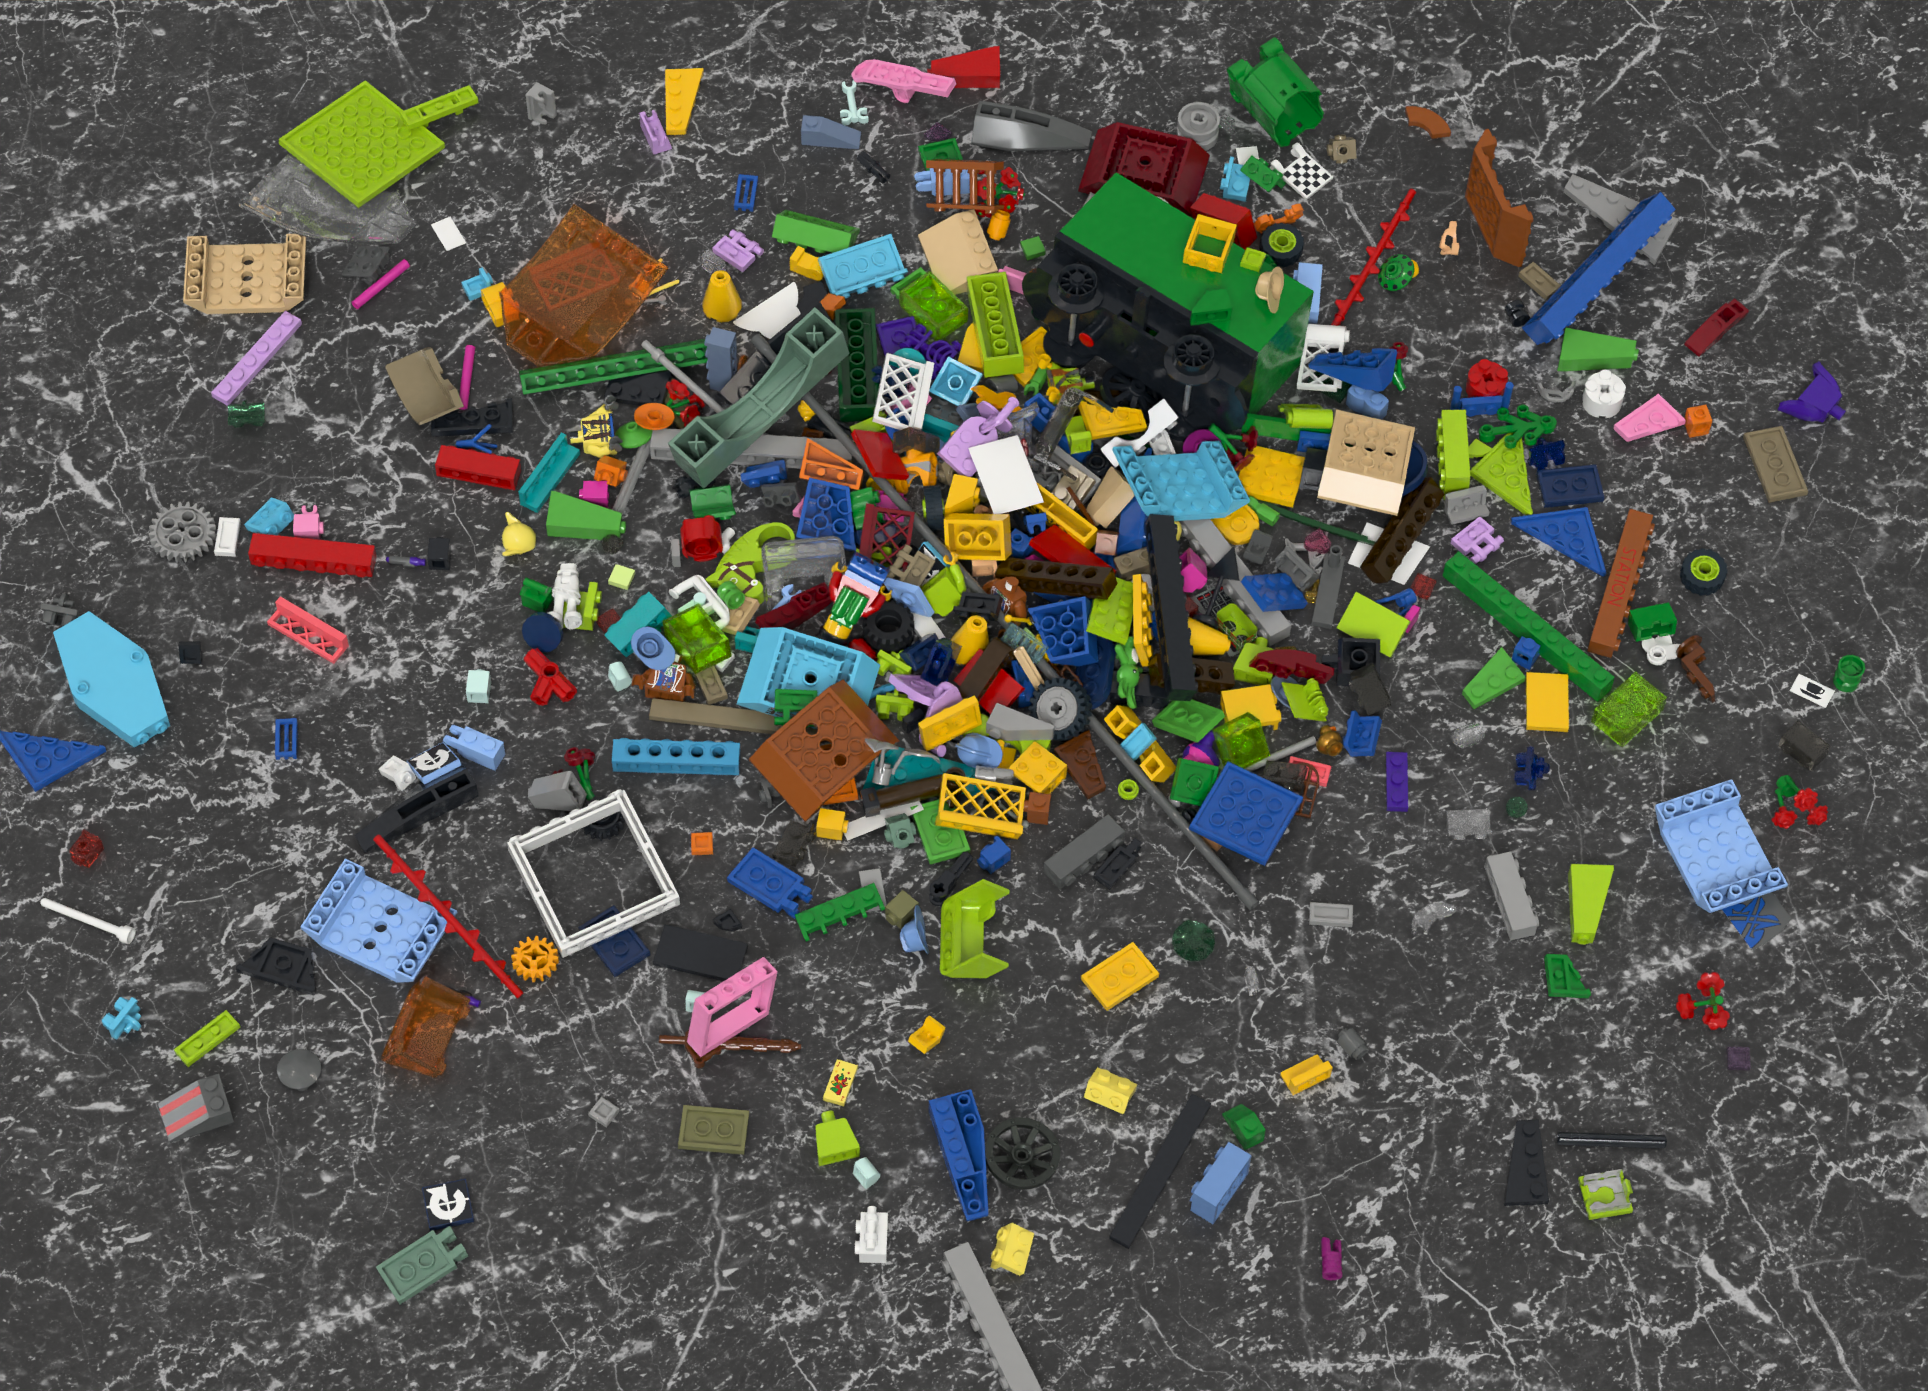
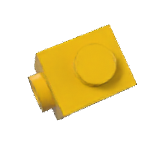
M928 1016L923 1026L910 1035L908 1042L925 1054L940 1043L945 1026L933 1017Z

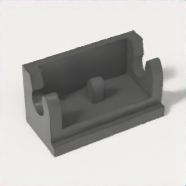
M1288 545L1274 560L1276 562L1275 566L1282 573L1289 575L1292 582L1303 593L1320 578Z

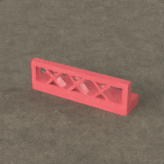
M281 596L275 602L277 610L267 621V624L333 664L349 647L347 635ZM282 615L288 619V623L279 625L276 623V620ZM300 626L305 630V633L302 634L292 632V628ZM318 636L321 638L322 643L311 644L308 638ZM334 646L338 650L332 656L325 652V647Z

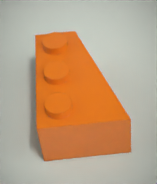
M807 438L799 475L800 479L809 480V478L848 486L851 490H861L864 470Z

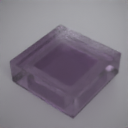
M1727 1047L1728 1070H1750L1749 1047Z

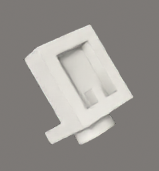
M394 755L379 768L380 773L394 781L397 788L401 791L416 779L409 764Z

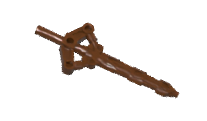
M689 1030L685 1036L659 1035V1043L685 1045V1049L696 1068H703L705 1062L711 1059L713 1055L721 1054L722 1049L753 1050L758 1052L771 1050L780 1051V1053L801 1050V1044L793 1042L791 1039H781L780 1041L762 1037L746 1038L734 1036L700 1057L687 1043Z

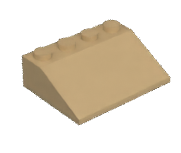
M974 209L956 213L918 234L941 298L967 292V276L998 273L997 266Z

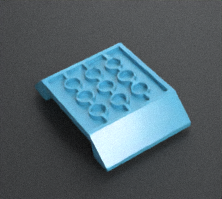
M1220 441L1202 442L1197 453L1136 456L1132 446H1119L1112 449L1142 511L1148 517L1150 514L1174 516V521L1225 518L1250 502Z

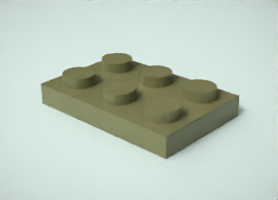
M683 1105L678 1149L744 1155L749 1111Z

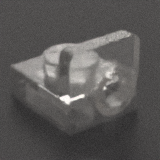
M704 251L701 255L702 268L711 273V275L719 270L727 272L725 260Z

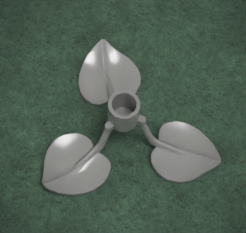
M872 738L864 739L874 752L881 750L880 762L879 756L875 759V771L872 782L888 786L891 774L895 775L897 767L905 756L931 757L939 764L941 762L938 757L925 750L905 748L893 768H890L891 764L884 762L885 750H898L899 747Z

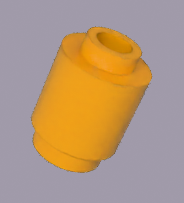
M997 210V213L992 214L987 228L990 238L994 240L1005 238L1011 221L1008 212Z

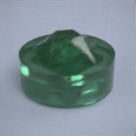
M1513 797L1506 804V812L1512 818H1521L1528 809L1526 801L1521 797Z

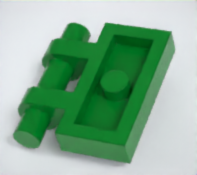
M775 689L774 711L783 712V717H774V725L783 726L793 718L790 717V712H800L817 697V690Z

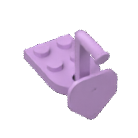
M1010 397L1008 403L1000 412L986 401L978 403L977 409L981 417H971L964 421L937 454L958 474L972 477L977 470L968 448L997 441L996 429L1005 433L1009 432L1013 426L1007 417L1015 407L1019 406L1018 399Z
M890 674L888 682L895 686L897 691L907 694L909 699L929 706L925 718L931 717L963 700L958 688L947 681L937 686L922 675ZM919 734V742L922 745L921 735ZM939 745L930 751L939 757H943L946 754V747Z

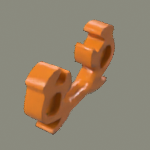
M1301 204L1292 205L1291 209L1284 211L1285 216L1274 220L1272 214L1258 217L1254 223L1256 231L1262 234L1272 224L1295 223L1297 219L1303 216L1304 210Z

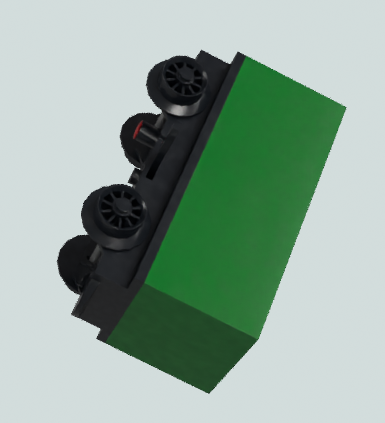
M1115 173L1055 235L1054 249L1042 260L1036 269H1032L1023 278V294L1033 309V316L1048 325V331L1043 340V348L1046 354L1051 357L1052 362L1064 368H1078L1080 370L1095 356H1099L1159 393L1162 399L1164 398L1179 416L1176 420L1178 424L1170 430L1164 429L1168 432L1169 437L1176 441L1184 442L1192 432L1208 429L1213 423L1225 434L1241 429L1247 420V413L1257 414L1300 366L1314 291L1284 274V286L1280 295L1279 307L1276 313H1272L1268 307V302L1256 295L1255 288L1259 276L1264 272L1272 271L1274 267L1266 262H1263L1260 272L1240 267L1245 250L1235 243L1232 244L1222 274L1183 263L1184 250L1195 219L1120 174ZM1199 234L1193 250L1221 257L1226 241ZM1214 289H1227L1232 305L1231 320L1191 326V310L1207 291Z

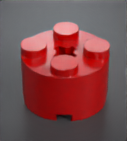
M1487 359L1480 360L1469 370L1465 387L1467 397L1503 396L1505 385L1508 382L1507 370Z
M707 515L703 518L685 519L682 522L680 529L682 553L686 558L690 556L694 558V561L704 562L716 558L717 553L723 551L721 526L715 521L713 516Z

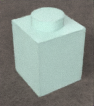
M482 669L469 670L466 687L467 701L489 703L490 671Z

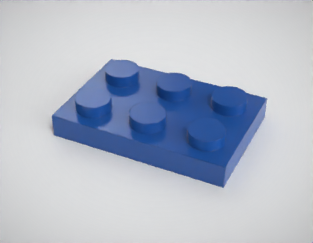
M1286 573L1245 576L1241 581L1263 612L1303 609L1308 604L1303 597V593L1298 590L1291 577Z

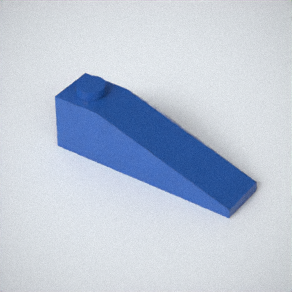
M1375 348L1370 353H1361L1360 350H1355L1348 355H1343L1341 352L1317 354L1308 366L1312 370L1362 389L1380 392L1384 391L1392 381L1397 350Z

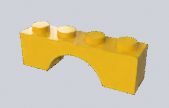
M1117 705L1104 718L1115 735L1124 740L1142 723L1131 708ZM1156 740L1139 756L1141 760L1139 766L1151 781L1164 783L1176 770L1175 764Z

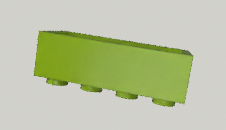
M1442 410L1441 418H1437L1436 441H1438L1437 458H1439L1438 475H1440L1439 487L1444 494L1469 488L1470 463L1466 410Z

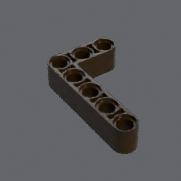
M998 637L993 638L958 688L962 699L975 696L979 703L1003 666L1005 665L1011 669V661L1017 660L1013 654L1015 649Z

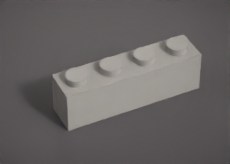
M1512 852L1488 856L1484 868L1510 941L1535 935L1536 929L1539 926L1537 914H1533L1530 895L1527 896L1525 892V880L1519 875L1518 860L1513 858Z

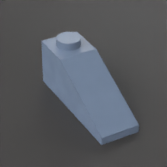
M803 115L801 127L802 145L859 149L860 131L824 117Z

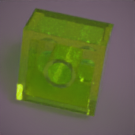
M1249 712L1212 730L1223 766L1229 761L1245 769L1271 756L1261 722Z

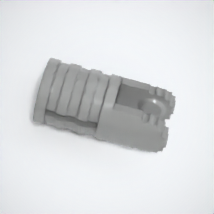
M976 765L975 779L1012 785L1013 782L1009 778L1013 777V770Z

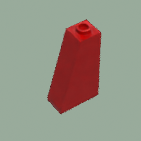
M1000 46L932 60L931 69H927V73L955 78L956 85L954 88H1000Z

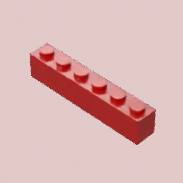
M253 533L248 552L251 565L258 567L270 566L278 569L290 568L298 571L309 570L318 573L328 572L338 575H356L358 577H372L377 558L375 545Z

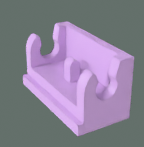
M652 110L651 117H647L645 112L639 113L640 126L653 154L672 149L656 111Z

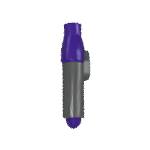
M392 555L386 557V561L390 564H401L407 568L426 565V559Z

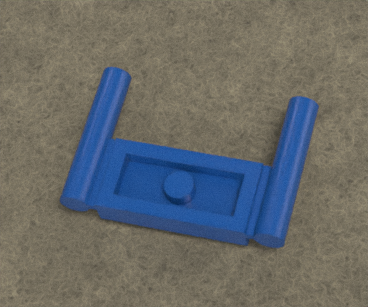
M1507 382L1503 396L1461 399L1462 388L1455 386L1450 410H1466V416L1469 417L1497 414L1499 408L1509 409L1514 385L1512 382Z

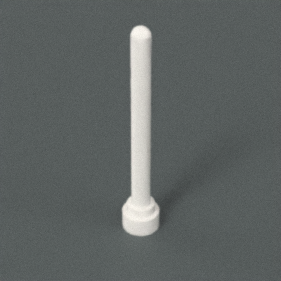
M43 898L40 901L43 907L115 934L119 941L130 944L134 939L136 930L128 925L118 927L47 898Z

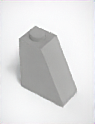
M572 771L534 779L532 786L528 790L529 800L538 809L563 811L582 809L587 795Z

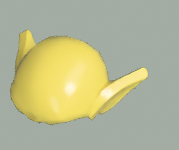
M506 512L508 526L504 528L502 534L503 546L506 551L502 555H521L533 550L536 546V533L531 527L521 523L511 513Z

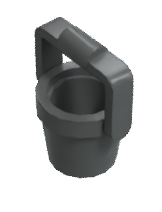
M1012 374L988 378L986 383L983 384L995 393L1010 392L1014 394L1018 391L1017 381ZM973 392V396L979 398L978 394Z

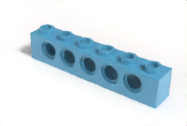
M628 738L613 739L612 768L614 772L739 775L740 743L733 741L713 742L710 740L693 742L692 740L672 741L663 739L660 741L646 738L641 740H630ZM680 754V756L674 757L673 755ZM717 755L723 756L721 758H715V756Z

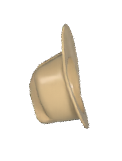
M1275 267L1270 272L1262 273L1258 278L1255 288L1256 295L1268 302V307L1272 313H1276L1278 310L1280 295L1284 286V274L1280 267Z

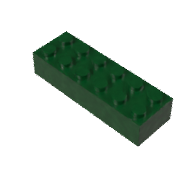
M875 308L835 310V325L843 332L849 354L837 365L839 418L841 422L864 421L873 417L879 383L872 380L877 375L875 372H872V369L878 366Z

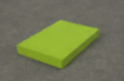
M1355 592L1337 629L1354 638L1380 639V652L1388 657H1392L1411 621L1366 596Z

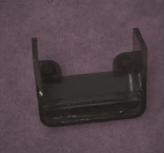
M1071 387L1061 393L1031 448L1030 456L1035 462L1076 481V476L1050 462L1049 459L1082 399L1113 413L1114 409L1100 399L1075 387Z

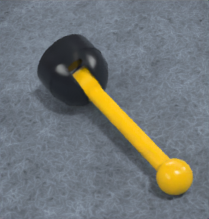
M1010 614L1004 617L1007 623L1011 621L1025 622L1028 628L1037 630L1030 614L1026 618L1012 617Z

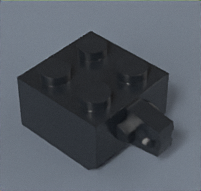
M1340 638L1338 639L1336 653L1322 655L1321 664L1334 668V672H1336V686L1378 688L1380 679V639Z

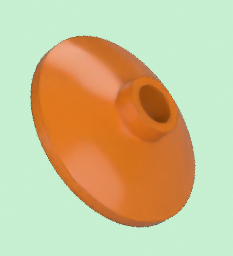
M647 403L635 410L634 420L645 429L661 430L669 427L674 422V412L666 405Z

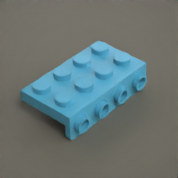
M891 234L818 258L830 294L844 296L845 299L851 297L850 294L857 292V294L865 293L872 286H875V288L885 286L886 282L890 280L898 282L904 279V276L908 273L907 268L904 269Z

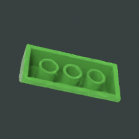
M784 210L776 215L772 237L777 238V241L780 243L788 244L793 242L796 243V246L807 248V246L815 248L814 251L819 253H826V251L834 253L854 246L860 228Z

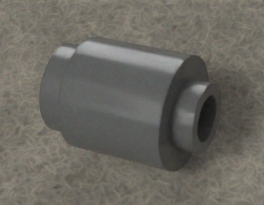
M1345 1028L1338 1034L1339 1039L1337 1043L1350 1058L1359 1060L1369 1051L1367 1043L1354 1028Z

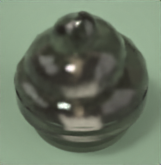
M609 534L602 539L604 552L611 555L618 553L624 545L623 540L614 534Z

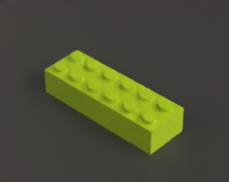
M1006 272L967 276V295L984 378L1024 373V355Z

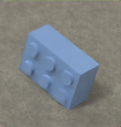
M1230 1142L1227 1143L1225 1148L1220 1147L1215 1155L1216 1161L1213 1165L1209 1164L1203 1173L1204 1178L1201 1182L1197 1181L1191 1190L1193 1195L1190 1198V1202H1192L1190 1211L1211 1224L1215 1223L1249 1173L1251 1155Z

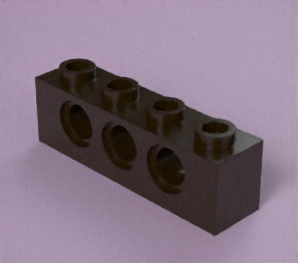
M1156 653L1148 663L1150 684L1165 688L1161 656L1159 653ZM1192 658V662L1196 666L1194 677L1195 681L1198 682L1197 692H1210L1221 695V691L1233 688L1235 685L1233 663Z

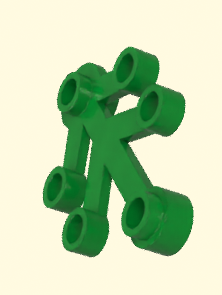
M1519 405L1517 407V416L1533 421L1526 422L1510 415L1509 410L1503 407L1497 411L1498 420L1506 421L1513 425L1492 427L1489 424L1482 425L1479 429V439L1482 442L1489 443L1495 439V435L1515 432L1513 435L1505 437L1504 444L1506 448H1515L1517 442L1523 436L1525 444L1532 446L1536 444L1537 439L1543 433H1552L1557 426V421L1552 416L1545 415L1541 417L1530 412L1527 405Z

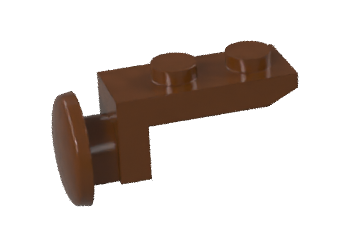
M1693 635L1679 645L1676 655L1678 658H1682V668L1687 672L1686 677L1692 684H1697L1700 688L1698 691L1705 700L1708 698L1711 703H1714L1716 700L1713 684L1697 666L1706 660L1704 656L1705 651L1700 646L1702 637L1700 635Z

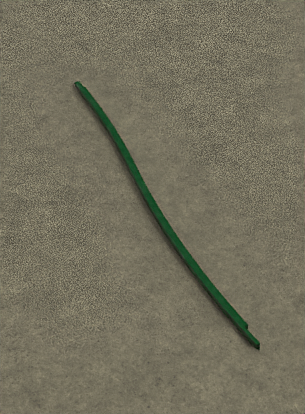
M1064 411L1062 414L1069 415L1071 412ZM1126 434L1118 435V437L1125 440L1135 439ZM1148 444L1144 445L1146 447L1145 452L1148 448H1151ZM1256 499L1260 504L1264 503L1280 513V516L1371 546H1374L1376 543L1375 541L1368 540V536L1334 527L1269 502Z

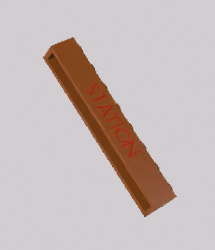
M1629 509L1587 652L1612 658L1613 651L1618 652L1621 640L1617 639L1618 634L1623 635L1626 623L1622 622L1623 617L1628 618L1631 606H1628L1627 603L1628 600L1633 601L1636 590L1632 589L1633 584H1638L1641 573H1638L1637 570L1638 567H1643L1645 556H1642V553L1648 550L1650 540L1647 539V536H1652L1655 524L1651 523L1653 518L1651 514Z

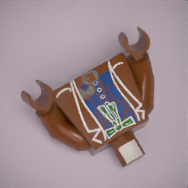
M1016 577L996 578L988 581L982 587L987 594L1000 595L1003 598L1001 610L1005 615L1010 614L1012 617L1026 618L1027 595L1018 586L1019 580ZM1012 621L1017 628L1022 624V622ZM1001 629L998 632V637L1006 635L1004 641H1010L1012 637L1005 629Z
M675 654V660L670 667L664 670L649 668L641 675L634 674L631 686L639 685L641 690L644 686L645 697L685 702V696H691L694 699L696 688L692 675L687 672V667L680 664L682 657Z

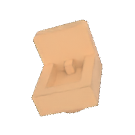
M972 560V577L993 575V580L996 579L994 573L999 567L997 560Z

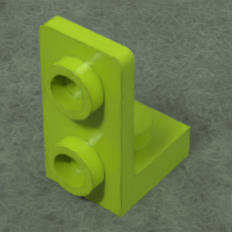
M1082 416L1063 419L1062 424L1071 454L1091 451V433L1086 431Z

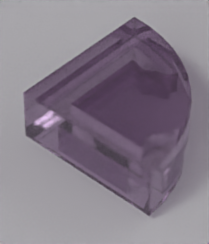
M938 122L924 133V138L931 141H943L952 136V132Z

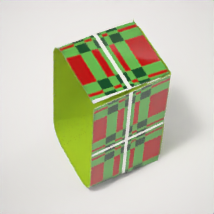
M1228 604L1217 612L1218 630L1228 635L1231 644L1239 653L1242 651L1245 643H1255L1257 627L1236 604ZM1223 622H1234L1236 630L1231 632ZM1238 635H1245L1248 638L1241 642L1240 647V641L1236 637Z

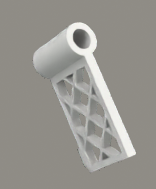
M1308 324L1297 389L1337 392V388L1341 389V380L1326 374L1318 378L1314 374L1316 371L1308 369L1305 364L1313 360L1317 354L1329 353L1327 350L1330 348H1339L1338 352L1343 354L1345 343L1350 340V330H1347L1346 326ZM1308 346L1317 347L1319 350L1311 354L1308 351ZM1308 376L1314 380L1311 383H1302V380ZM1330 377L1334 383L1333 385H1328L1322 381Z

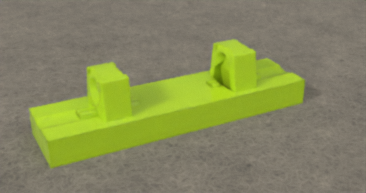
M470 85L402 111L400 112V118L408 130L422 125L426 128L429 122L452 113L456 115L463 113V109L478 103V97Z

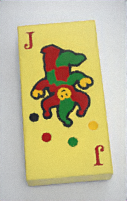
M836 1060L823 1096V1101L844 1107L858 1070V1065Z

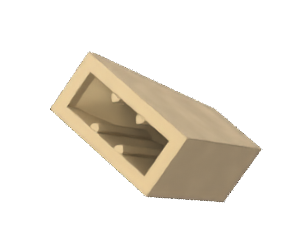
M1112 466L1107 471L1086 508L1096 526L1101 524L1107 528L1135 496L1126 477Z

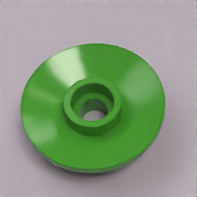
M634 420L622 425L616 431L615 436H618L623 441L619 444L623 448H636L651 440L653 430L639 426Z

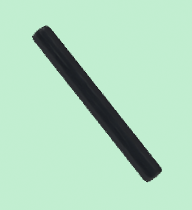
M1558 1132L1557 1144L1666 1148L1667 1138L1665 1135Z

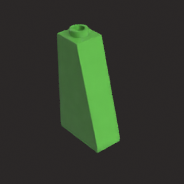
M1565 328L1557 371L1631 368L1633 360L1637 361L1639 349H1635V340Z
M551 491L546 522L547 536L621 541V534H625L626 521L622 520V513L566 494Z

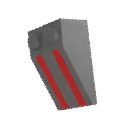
M219 1073L199 1079L158 1103L170 1143L234 1123Z

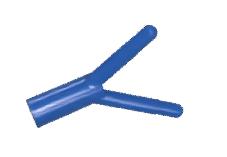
M488 424L473 439L456 441V447H475L491 454L492 450L488 448H497V445L477 442V440L492 425Z

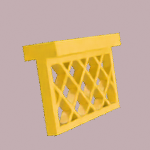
M943 773L935 825L1018 839L1023 832L1022 818L1026 788ZM947 780L955 781L959 789L951 793L946 787ZM973 784L976 785L980 792L972 797L965 787ZM996 788L1000 796L992 800L986 790ZM961 790L969 799L962 805L954 797ZM1011 791L1020 793L1019 801L1015 804L1007 797V794ZM981 794L989 802L982 809L974 800ZM1002 797L1010 806L1004 812H1001L995 804ZM951 799L957 808L954 811L944 810V802ZM971 802L978 812L974 815H969L963 807ZM990 806L998 814L994 819L988 818L984 813V810ZM1012 809L1017 815V822H1009L1004 814Z

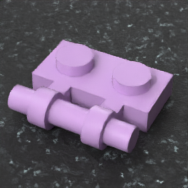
M732 229L729 233L732 239L724 236L712 250L714 254L741 272H744L755 261L754 253L761 256L764 249L759 247L757 242L747 239L746 235L742 232Z
M1479 516L1451 539V544L1464 556L1472 552L1474 556L1470 560L1477 564L1484 561L1490 552H1495L1499 549L1504 539L1500 535L1494 539L1491 536L1494 533V528ZM1484 541L1487 545L1481 549L1478 545Z

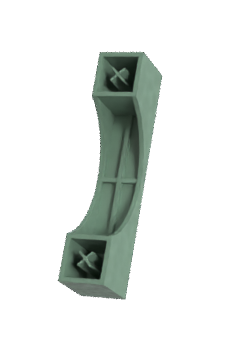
M814 307L786 333L783 345L775 361L761 380L744 397L717 414L706 417L696 416L668 442L676 464L704 489L849 354L843 332Z

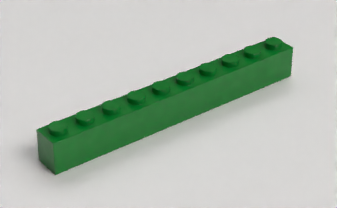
M705 339L655 347L656 349H661L665 353V357L678 368L707 363L708 360L705 357L707 346L704 345ZM643 349L519 371V377L524 395L668 369L660 362L657 363L651 358V354Z
M1458 551L1445 563L1443 577L1519 639L1522 636L1533 639L1540 645V656L1562 674H1568V679L1595 701L1599 702L1612 689L1615 678L1612 674L1461 552Z

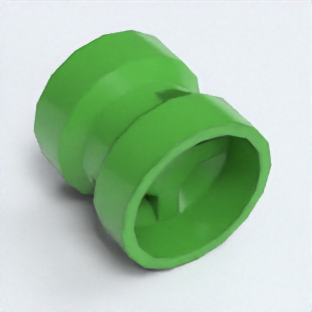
M732 581L722 583L717 590L719 598L730 609H737L744 603V593Z

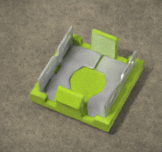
M1621 1169L1606 1171L1605 1173L1587 1174L1578 1178L1589 1220L1633 1212L1632 1204L1629 1200L1630 1193H1633L1630 1180L1624 1179Z

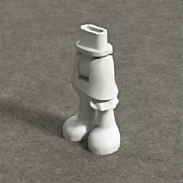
M574 563L561 564L552 589L554 610L548 612V614H551L556 622L559 621L562 629L564 601L567 602V612L564 616L566 628L575 629L582 624V616L576 611V605H580L581 595L579 592V573L576 570L577 565Z

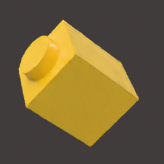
M820 808L816 826L817 837L842 840L843 833H847L849 821L845 820V812Z

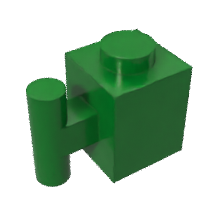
M526 577L523 581L524 586L520 591L522 605L534 611L545 613L554 599L552 588Z

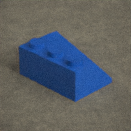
M809 478L795 541L834 550L856 551L850 489L848 486Z
M1086 596L1028 608L1051 663L1083 666L1098 662L1097 635L1086 632L1092 602Z

